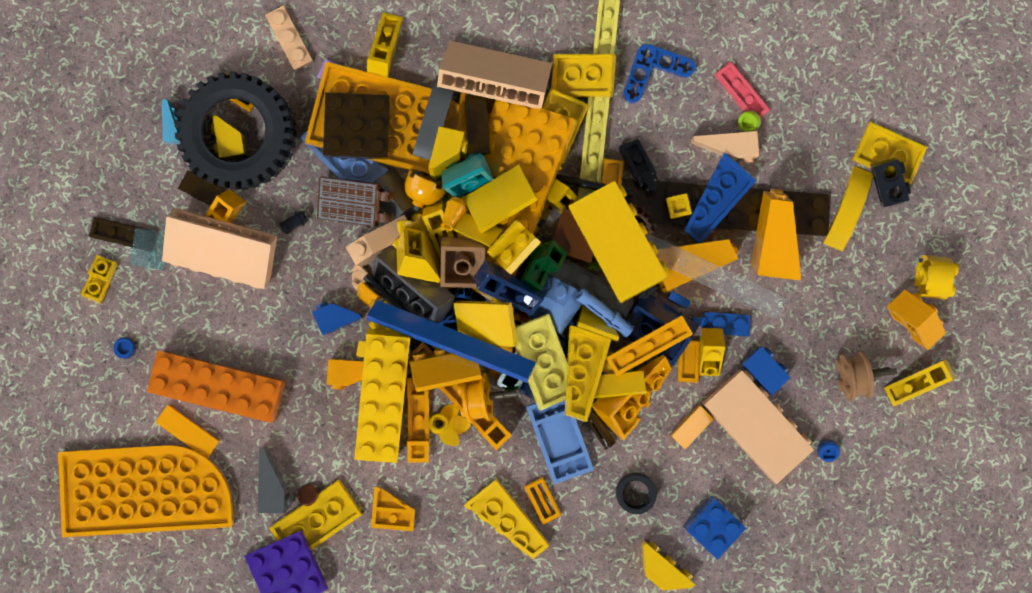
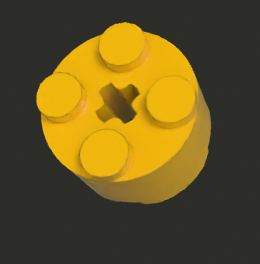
M922 255L920 257L923 258L922 263L918 262L916 266L914 286H919V291H915L916 294L924 298L943 300L953 297L956 290L954 278L959 271L958 263H954L950 257Z

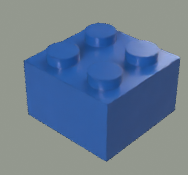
M713 496L683 526L717 560L747 529Z

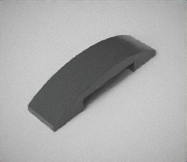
M438 75L427 103L413 151V156L429 161L431 160L438 128L444 125L455 91L437 87Z

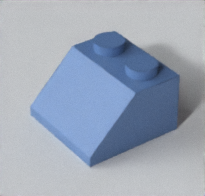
M548 275L542 290L537 292L544 297L543 302L533 315L527 314V316L535 319L549 313L556 333L561 335L581 306V303L576 300L579 292L576 288Z

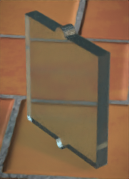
M135 228L129 265L145 267L146 270L152 268L165 271L166 262L162 261L165 233L156 232L155 229L149 231Z

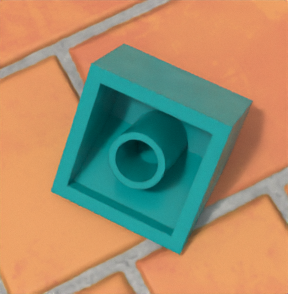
M481 153L469 155L465 161L453 163L446 170L442 171L444 190L457 198L472 193L494 179L488 162Z

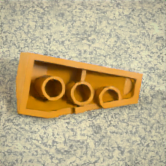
M661 355L638 370L644 371L646 394L598 398L592 405L598 417L621 440H624L638 425L641 419L637 415L643 406L647 409L650 406L651 392L659 391L672 370L666 356Z

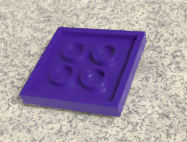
M302 530L244 556L260 593H321L328 589L327 583Z

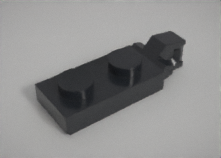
M639 139L619 146V152L639 187L644 186L649 196L657 193L658 186L655 182L657 181V172Z

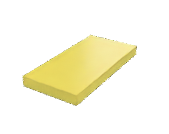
M549 313L515 326L518 345L515 346L517 354L536 362L528 383L538 409L543 410L566 400L567 359Z

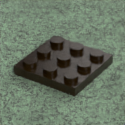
M325 92L323 157L388 160L390 95Z

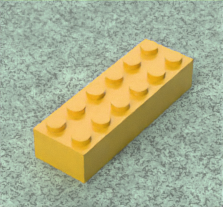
M367 328L354 460L398 462L410 337L397 331Z

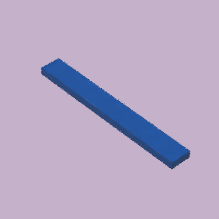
M379 300L375 301L367 314V320L526 383H528L536 365L535 361Z

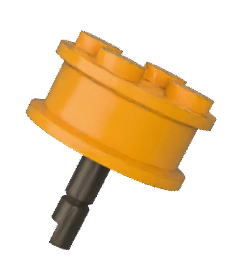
M486 373L481 374L482 379L458 384L459 396H462L463 403L460 405L462 418L466 417L468 423H474L475 419L482 418L491 421L493 418V400L509 399L517 396V389L492 392Z

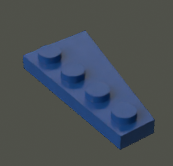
M724 153L683 231L696 243H702L757 180Z

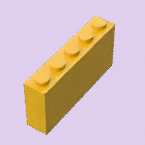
M613 181L570 204L568 207L621 304L666 280V273L669 271L664 261L659 262L655 254L658 253V250L654 243H649L645 237L648 234L642 222L638 224L634 217L637 215V212L632 203L627 204L624 198L627 194L621 184L617 185Z

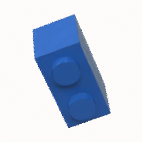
M758 346L740 365L753 376L755 381L769 395H773L791 378L787 374L789 370L781 362L778 364L773 359L774 354L767 347Z

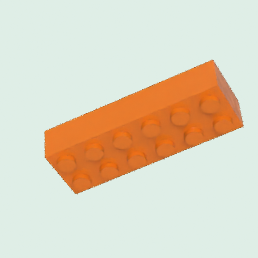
M157 350L147 392L272 423L277 418L286 380L165 350Z

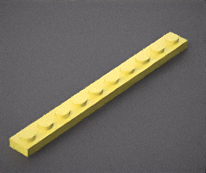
M620 0L598 1L593 54H612L615 52ZM588 97L589 107L586 113L580 169L581 179L601 183L610 97ZM579 187V200L596 190Z

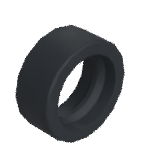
M630 473L619 480L616 486V498L619 505L625 511L640 515L648 512L654 506L657 490L654 483L646 475ZM632 481H640L648 488V498L642 505L633 506L628 504L624 498V489Z

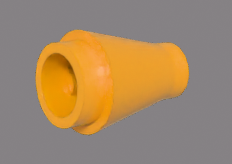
M452 197L447 201L441 224L444 229L452 231L466 213L467 204L462 199Z

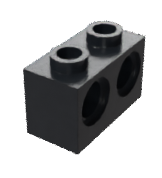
M894 157L870 164L881 206L885 208L909 201L908 194H911V189L908 181L905 182L903 174H906V169L903 161L900 162L899 159ZM893 166L894 173L890 177H885V169ZM893 187H899L898 195L890 197V190Z

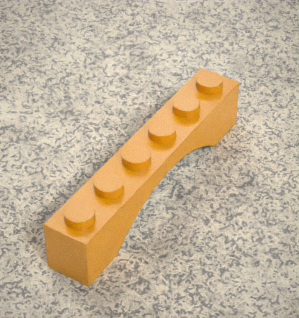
M422 342L408 358L413 357L415 353L426 352V354H431L434 351L427 343ZM458 384L440 387L439 389L460 410V405L463 403L462 396H459ZM494 414L491 421L482 418L475 419L474 423H472L495 450L512 436V433Z

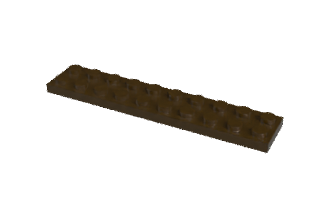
M622 178L623 188L635 190L633 198L624 197L627 204L632 203L637 205V208H644V213L650 214L648 220H653L654 224L686 226L691 215L670 220L665 199L687 193L691 212L693 213L707 186L702 184L655 181L658 186L657 193L649 196L644 186L639 187L635 179ZM750 188L715 228L756 231L763 191L770 192V190ZM783 191L793 201L796 234L827 236L829 194Z

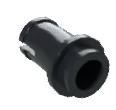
M295 211L293 216L279 223L285 234L301 225L305 226L308 220L303 211Z

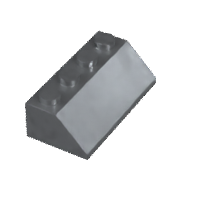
M394 246L376 255L371 275L410 313L440 324L450 312L455 296L446 288L440 287V283L397 275V249Z

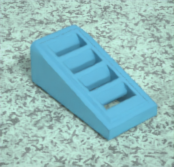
M163 99V141L167 144H180V140L175 139V133L179 132V128L175 127V121H178L174 105L168 99Z

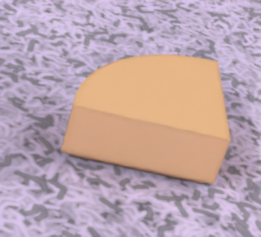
M355 264L352 270V284L355 290L358 291V286L361 282L367 283L363 278L368 272L363 266Z

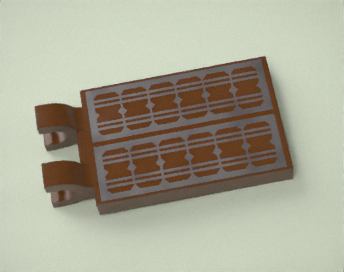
M321 176L319 177L317 219L373 227L378 226V222H392L394 213L380 211V201L389 202V200H395V192L381 190L380 183Z

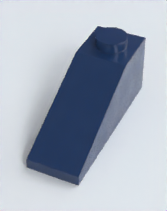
M488 260L484 261L474 275L477 290L502 302H510L513 307L530 315L535 313L544 300L543 296L513 274H509L503 267Z

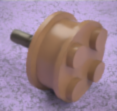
M863 351L858 352L856 356L848 357L843 354L839 356V359H835L836 370L840 375V379L837 380V387L839 392L844 393L848 401H854L855 397L859 396L872 398L874 395V378L897 374L896 368L872 369L870 361Z

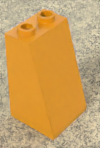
M770 189V192L763 191L751 266L759 276L800 280L801 271L793 201L787 194L783 193V190Z
M728 239L658 249V253L655 255L659 262L664 261L669 271L666 273L667 279L658 283L662 293L737 260L739 252L735 243H731Z

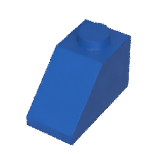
M328 302L317 305V310L312 312L322 335H327L363 319L360 313L333 303L328 304Z

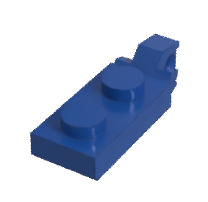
M708 312L703 313L702 317L691 318L702 328H723L724 335L749 337L751 315Z

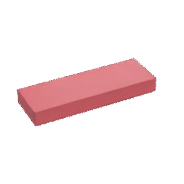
M732 61L714 74L744 112L748 110L755 111L761 118L770 111V108Z

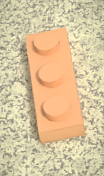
M284 5L266 14L265 16L294 71L312 63L313 60Z

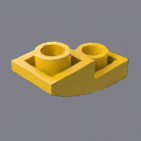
M96 255L88 271L89 278L80 295L102 304L116 270L117 262Z

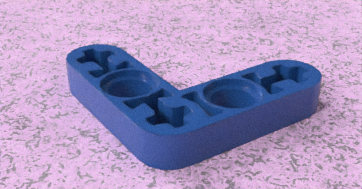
M642 45L637 51L623 97L630 104L639 102L652 68L681 78H689L695 72V62L690 58L652 45ZM646 49L649 50V54L652 57L647 58L645 65L637 64V61L642 62L643 54L641 52H645ZM663 56L670 57L672 64L669 67L661 65L660 59ZM676 59L680 60L678 62L679 65L684 66L685 63H688L691 71L688 70L687 73H684L683 68L678 66L676 70H673ZM642 69L645 72V78L642 80L636 79L634 71ZM630 81L643 85L642 87L637 86L636 94H638V97L635 96L633 99L629 98L630 94L627 93L634 86V84H630Z

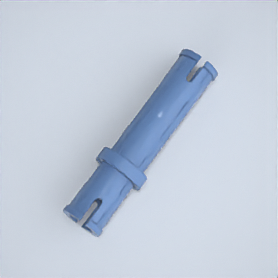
M585 288L579 291L576 300L602 318L607 326L613 327L624 337L631 334L634 326L625 321L620 316V313L608 308Z

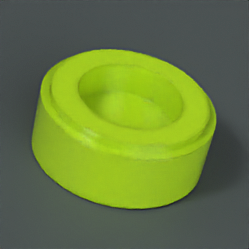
M748 110L740 115L738 124L744 132H753L759 128L761 119L758 113Z

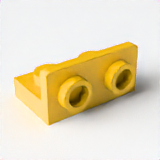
M515 220L488 249L487 253L509 274H512L541 242L518 220Z

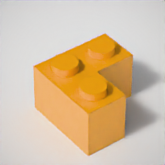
M904 290L887 306L891 317L907 328L911 338L926 350H929L946 334L943 327L944 322L939 318L937 308L930 303L928 305L925 304L916 293L911 294Z

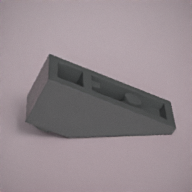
M268 447L259 448L258 513H285L287 508L291 507V495H288V489Z

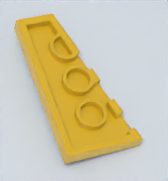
M572 325L569 326L565 415L587 422L611 339Z
M497 478L463 505L468 510H472L481 520L494 527L495 531L499 534H503L511 540L512 544L532 559L550 546V543Z

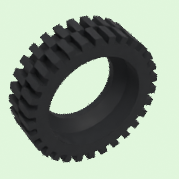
M224 72L217 73L218 78L211 75L206 78L207 83L200 81L196 84L199 89L196 91L190 89L188 92L191 96L190 99L183 98L181 104L185 105L184 110L178 109L176 115L181 117L180 121H175V127L179 128V132L175 133V139L180 140V144H177L178 151L184 153L181 157L190 164L188 167L191 171L196 172L197 176L201 179L207 180L206 182L233 190H247L250 187H260L259 184L270 182L272 176L276 178L280 174L278 172L280 168L284 169L287 166L285 163L287 158L291 159L293 155L290 151L291 148H295L296 142L293 141V137H297V131L293 128V125H296L295 119L291 116L293 114L291 108L287 106L286 100L279 92L258 77H251L247 73H241L240 75L237 72H229L230 75H226ZM227 99H241L253 104L261 113L265 123V137L260 149L252 157L240 162H226L217 158L209 151L203 138V123L207 113L213 106Z

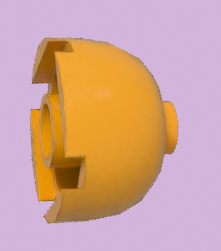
M409 170L405 181V192L413 200V205L424 208L425 205L432 206L443 199L446 190H444L443 186L441 187L442 182L432 180L431 177L422 173L418 176L415 174V171Z

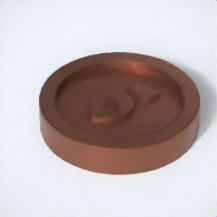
M310 484L303 486L298 492V501L304 506L314 504L318 498L317 488Z

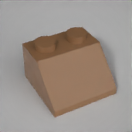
M442 237L440 287L477 288L474 275L485 261V246L465 238Z

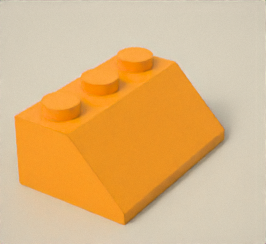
M440 348L434 350V353L431 354L419 352L409 358L416 392L482 379L478 363Z

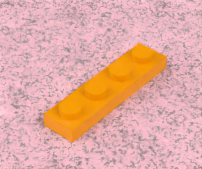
M681 315L607 356L606 359L615 375L619 376L688 338L693 333Z

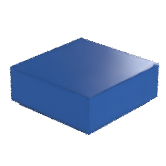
M674 291L670 292L666 298L684 309H687L691 303L690 300Z

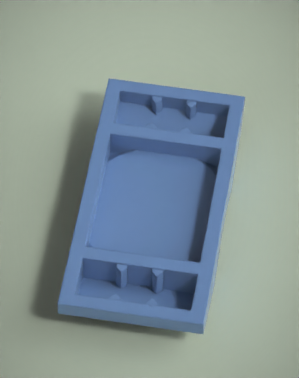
M566 400L543 410L538 409L536 402L526 406L554 484L594 470L576 419L565 415Z

